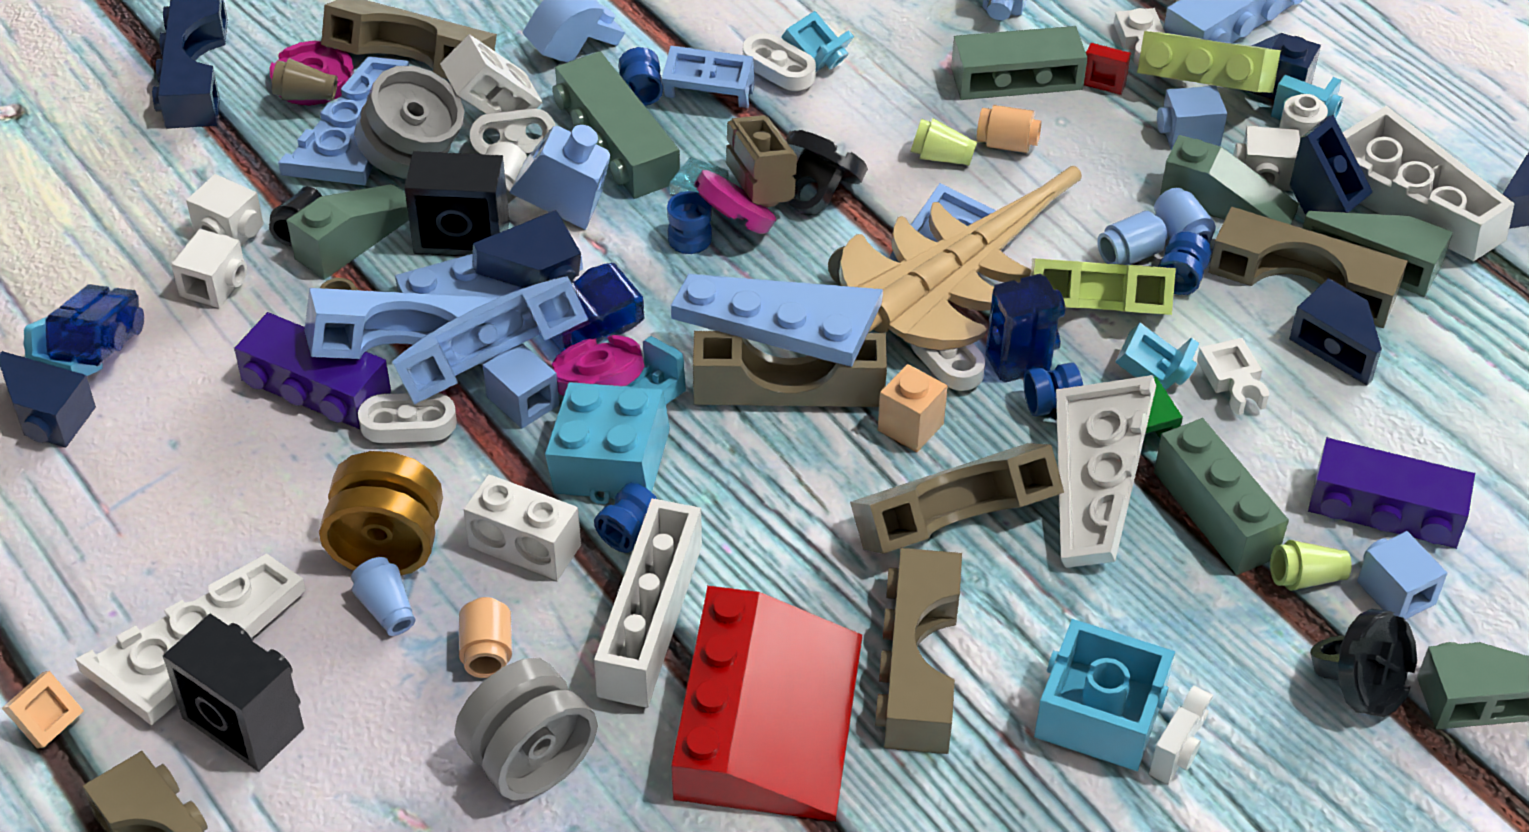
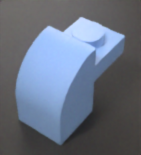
M543 0L522 33L542 55L567 63L575 60L588 37L618 46L625 31L614 21L615 14L597 0Z

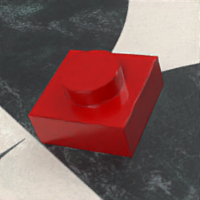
M1090 43L1086 51L1087 64L1084 86L1122 95L1126 86L1131 53Z

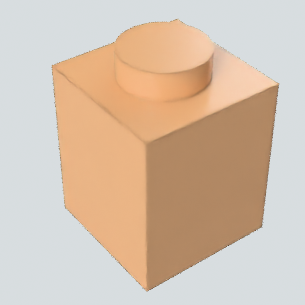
M907 364L880 392L877 431L918 452L944 424L948 385Z

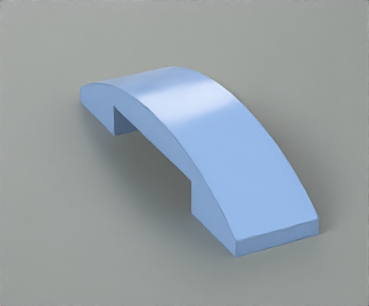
M568 276L557 278L512 292L457 317L416 342L392 362L413 403L416 404L457 384L456 375L540 334L546 341L587 321L588 318Z

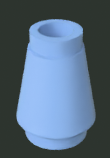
M376 557L362 563L353 571L351 575L353 582L352 593L379 624L385 628L388 635H400L414 625L416 619L412 614L397 565L390 564L385 557Z

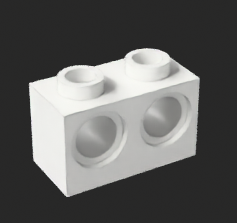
M470 34L440 63L455 93L486 114L537 109L543 103L523 70Z
M488 474L464 508L469 548L555 581L559 580L581 546L578 507Z

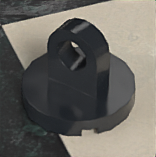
M804 130L790 131L785 139L797 155L798 160L796 174L793 175L795 179V196L788 202L801 214L814 215L824 210L831 201L840 180L851 184L862 183L868 168L866 163L853 152H847L846 156H843L836 152L838 146L834 144L835 142ZM812 182L817 183L818 189L815 196L808 201H801L800 193L803 187Z
M1378 609L1367 610L1359 614L1350 624L1345 636L1341 635L1321 640L1311 648L1310 654L1315 673L1323 678L1339 680L1340 689L1346 703L1357 713L1385 717L1395 712L1410 692L1411 686L1405 685L1408 672L1415 673L1417 666L1416 641L1409 623L1403 617L1395 616L1393 614L1395 612Z

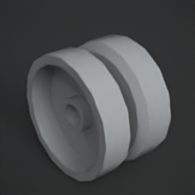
M396 66L382 72L373 83L367 96V101L356 120L355 139L359 150L372 165L386 174L406 179L413 151L449 152L451 143L455 140L463 125L464 108L460 97L455 93L453 87L439 75L417 66Z
M526 658L502 667L479 685L468 697L459 712L454 734L459 746L474 763L483 767L487 779L499 793L515 801L535 797L548 791L566 778L584 759L594 743L598 723L595 713L578 695L568 690L566 681L549 663L541 658Z

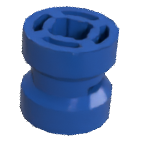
M636 47L624 52L618 62L619 75L644 106L655 103L663 93L660 62L657 54L644 47Z
M680 192L672 196L667 204V218L669 221L667 230L668 242L675 251L683 254L700 253L707 249L712 241V227L710 224L712 206L698 192Z
M1179 232L1170 238L1165 249V256L1160 260L1158 267L1176 268L1174 294L1188 295L1194 293L1199 288L1204 270L1211 259V246L1205 238L1192 232Z
M1074 362L1058 364L1055 370L1046 371L1043 368L1029 369L1025 371L1023 378L1025 399L1032 416L1050 414L1052 409L1057 408L1056 389L1083 386L1080 371Z
M632 482L626 484L615 496V504L605 506L595 517L594 527L598 535L611 548L623 553L632 552L651 499H657L656 496L640 484Z

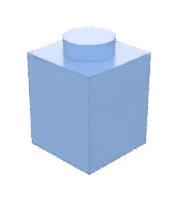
M1217 86L1166 90L1164 106L1157 111V125L1159 132L1165 133L1170 149L1172 150L1179 135L1221 146L1227 111Z
M523 343L493 357L490 361L483 364L487 398L521 429L559 406L557 373Z
M1408 531L1389 540L1386 538L1379 539L1369 546L1363 555L1364 562L1357 582L1383 610L1395 612L1393 613L1395 616L1403 617L1406 620L1436 605L1447 572Z

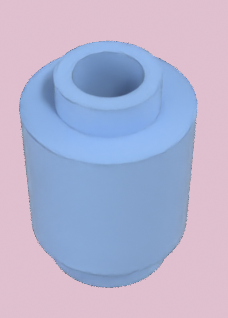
M1172 188L1158 197L1154 204L1155 216L1160 217L1164 222L1169 238L1179 232H1192L1205 238L1208 243L1211 242L1216 229L1215 222L1192 193L1184 191L1182 188Z
M1142 211L1108 225L1105 231L1099 234L1097 245L1100 255L1106 264H1134L1164 250L1167 229L1160 217L1155 216L1150 211Z

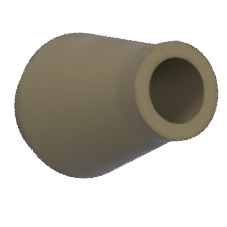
M290 58L287 62L277 61L272 77V94L280 95L282 100L325 99L333 101L336 95L338 77Z

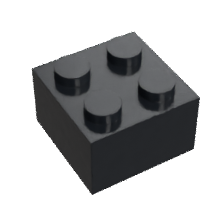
M413 151L404 190L414 254L470 255L473 254V243L509 228L510 219L503 155Z
M210 613L162 655L182 719L256 771L260 772L304 730L299 708L301 701L295 692L291 676L293 673L292 666L278 651L270 649L267 652L254 643L249 634L238 624L231 623L227 625Z

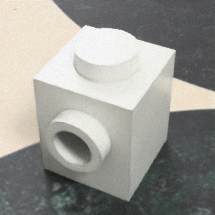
M1246 126L1243 143L1235 144L1233 156L1278 189L1292 191L1289 184L1300 143L1299 130Z
M214 174L186 199L194 233L199 229H203L216 234L227 235L240 240L242 246L247 240L255 236L264 225L257 192L217 174Z
M199 229L171 264L179 297L220 309L233 290L243 283L247 273V264L243 258L240 240Z

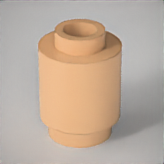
M993 105L992 109L982 108L978 121L977 142L986 143L988 148L1028 153L1030 145L1038 146L1041 120L1034 119L1035 112L1033 110Z
M481 597L464 605L459 612V659L464 664L468 674L478 678H488L506 666L512 657L511 611L507 605L496 599Z

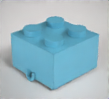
M569 382L545 452L554 494L589 496L597 504H607L610 498L615 499L617 493L626 484L631 482L640 484L652 492L670 431L663 389ZM599 491L604 492L603 498L597 496Z
M1072 619L1060 651L1053 650L1049 660L1047 672L1051 674L1040 700L1034 737L1138 771L1159 709L1163 708L1165 697L1168 693L1169 687L1167 685L1175 651Z

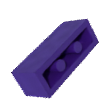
M269 312L234 347L241 381H244L250 387L263 389L284 398L293 405H302L323 414L331 421L343 422L359 430L358 410L361 404L370 397L391 393L386 359L366 351L360 359L311 357L304 331L305 327Z
M1326 437L1315 476L1308 512L1376 528L1385 532L1401 534L1408 531L1416 539L1457 549L1469 517L1476 473Z

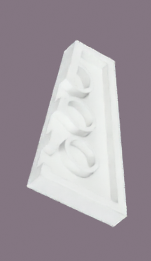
M1153 375L1056 389L1058 471L1064 493L1059 494L1061 560L1065 568L1116 561L1156 389Z
M266 553L208 585L209 593L186 603L181 600L164 610L166 616L142 630L134 626L117 635L118 643L104 651L95 654L93 650H90L77 657L75 660L78 669L150 725H153L177 704L162 655L210 613L227 625L231 623L238 624L251 638L254 637L306 591L303 578Z

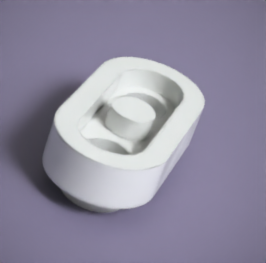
M754 34L744 41L743 55L753 56L755 73L793 92L806 89L814 83L816 62L811 55L772 34Z
M540 109L490 113L482 115L474 121L470 129V142L478 154H485L490 144L484 141L483 133L487 129H495L500 136L498 142L515 144L526 154H530L549 130L556 125L552 117ZM530 124L539 125L542 129V136L535 140L530 139L526 135V127Z
M974 343L961 348L946 350L922 348L911 344L914 353L941 382L948 385V388L961 391L970 390L982 382L985 370V357Z
M409 393L376 395L365 400L358 410L361 433L365 438L376 443L437 441L449 436L457 425L454 402L448 396L437 393L416 404L413 403Z

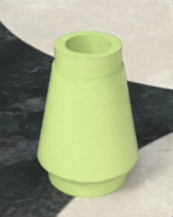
M934 118L932 122L921 119L910 152L920 154L919 159L969 166L977 141L969 139V137Z
M1288 540L1284 545H1276L1270 559V570L1274 582L1279 586H1285L1290 591L1336 582L1338 580H1347L1352 569L1351 557L1348 551L1295 540Z

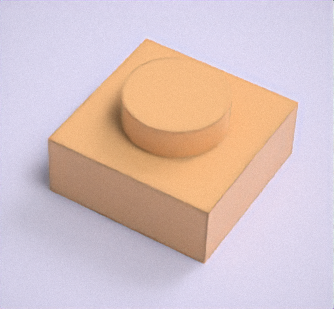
M50 671L42 672L2 707L4 712L36 748H44L84 712Z

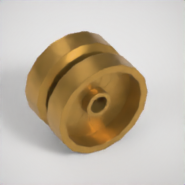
M368 451L351 455L338 464L328 494L329 502L323 513L319 529L321 545L331 558L353 571L362 563L376 557H385L390 564L397 565L400 575L413 573L424 566L432 552L436 534L435 524L439 518L443 501L442 486L434 473L415 459L394 452Z

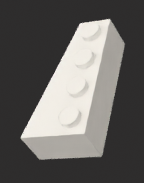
M1388 106L1381 108L1343 132L1373 191L1359 204L1381 215L1411 216L1452 231L1453 234L1448 249L1472 261L1477 260L1507 240L1514 203Z

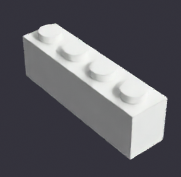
M651 499L594 658L597 698L645 708L649 707L702 547L700 507Z

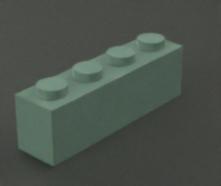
M601 51L555 67L556 85L552 87V92L559 109H565L568 112L574 127L586 125L597 133L598 141L596 145L607 149L610 153L608 166L618 185L623 184L630 195L636 199L680 182V149Z

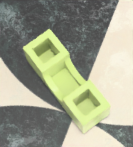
M1144 31L1137 73L1246 91L1273 93L1281 50L1217 42L1163 32Z
M1032 258L1029 291L1030 305L1172 315L1176 268Z

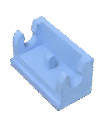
M670 46L662 75L665 97L675 98L674 87L736 95L738 96L739 107L748 108V95L753 94L755 86L753 56Z

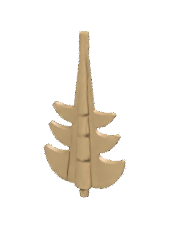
M1070 166L1042 187L969 226L953 217L939 202H933L930 209L929 226L930 231L938 242L920 234L909 224L905 217L900 216L897 218L892 232V250L899 262L893 261L876 251L862 234H857L851 238L843 249L838 272L841 286L883 289L882 304L869 332L875 330L879 333H885L891 330L908 343L917 347L935 350L961 348L983 338L986 333V327L960 314L948 301L950 300L961 307L976 311L1008 307L1011 300L1010 294L989 285L977 273L979 272L999 282L1018 283L1029 281L1031 269L1012 260L1000 250L1052 200L1079 182L1082 178L1081 171L1076 166Z

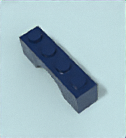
M170 0V6L163 7V21L166 32H161L159 38L163 59L156 60V74L159 86H153L152 90L154 109L156 112H162L166 129L217 126L220 96L214 68L212 65L203 64L196 60L204 53L226 45L228 17L224 0Z

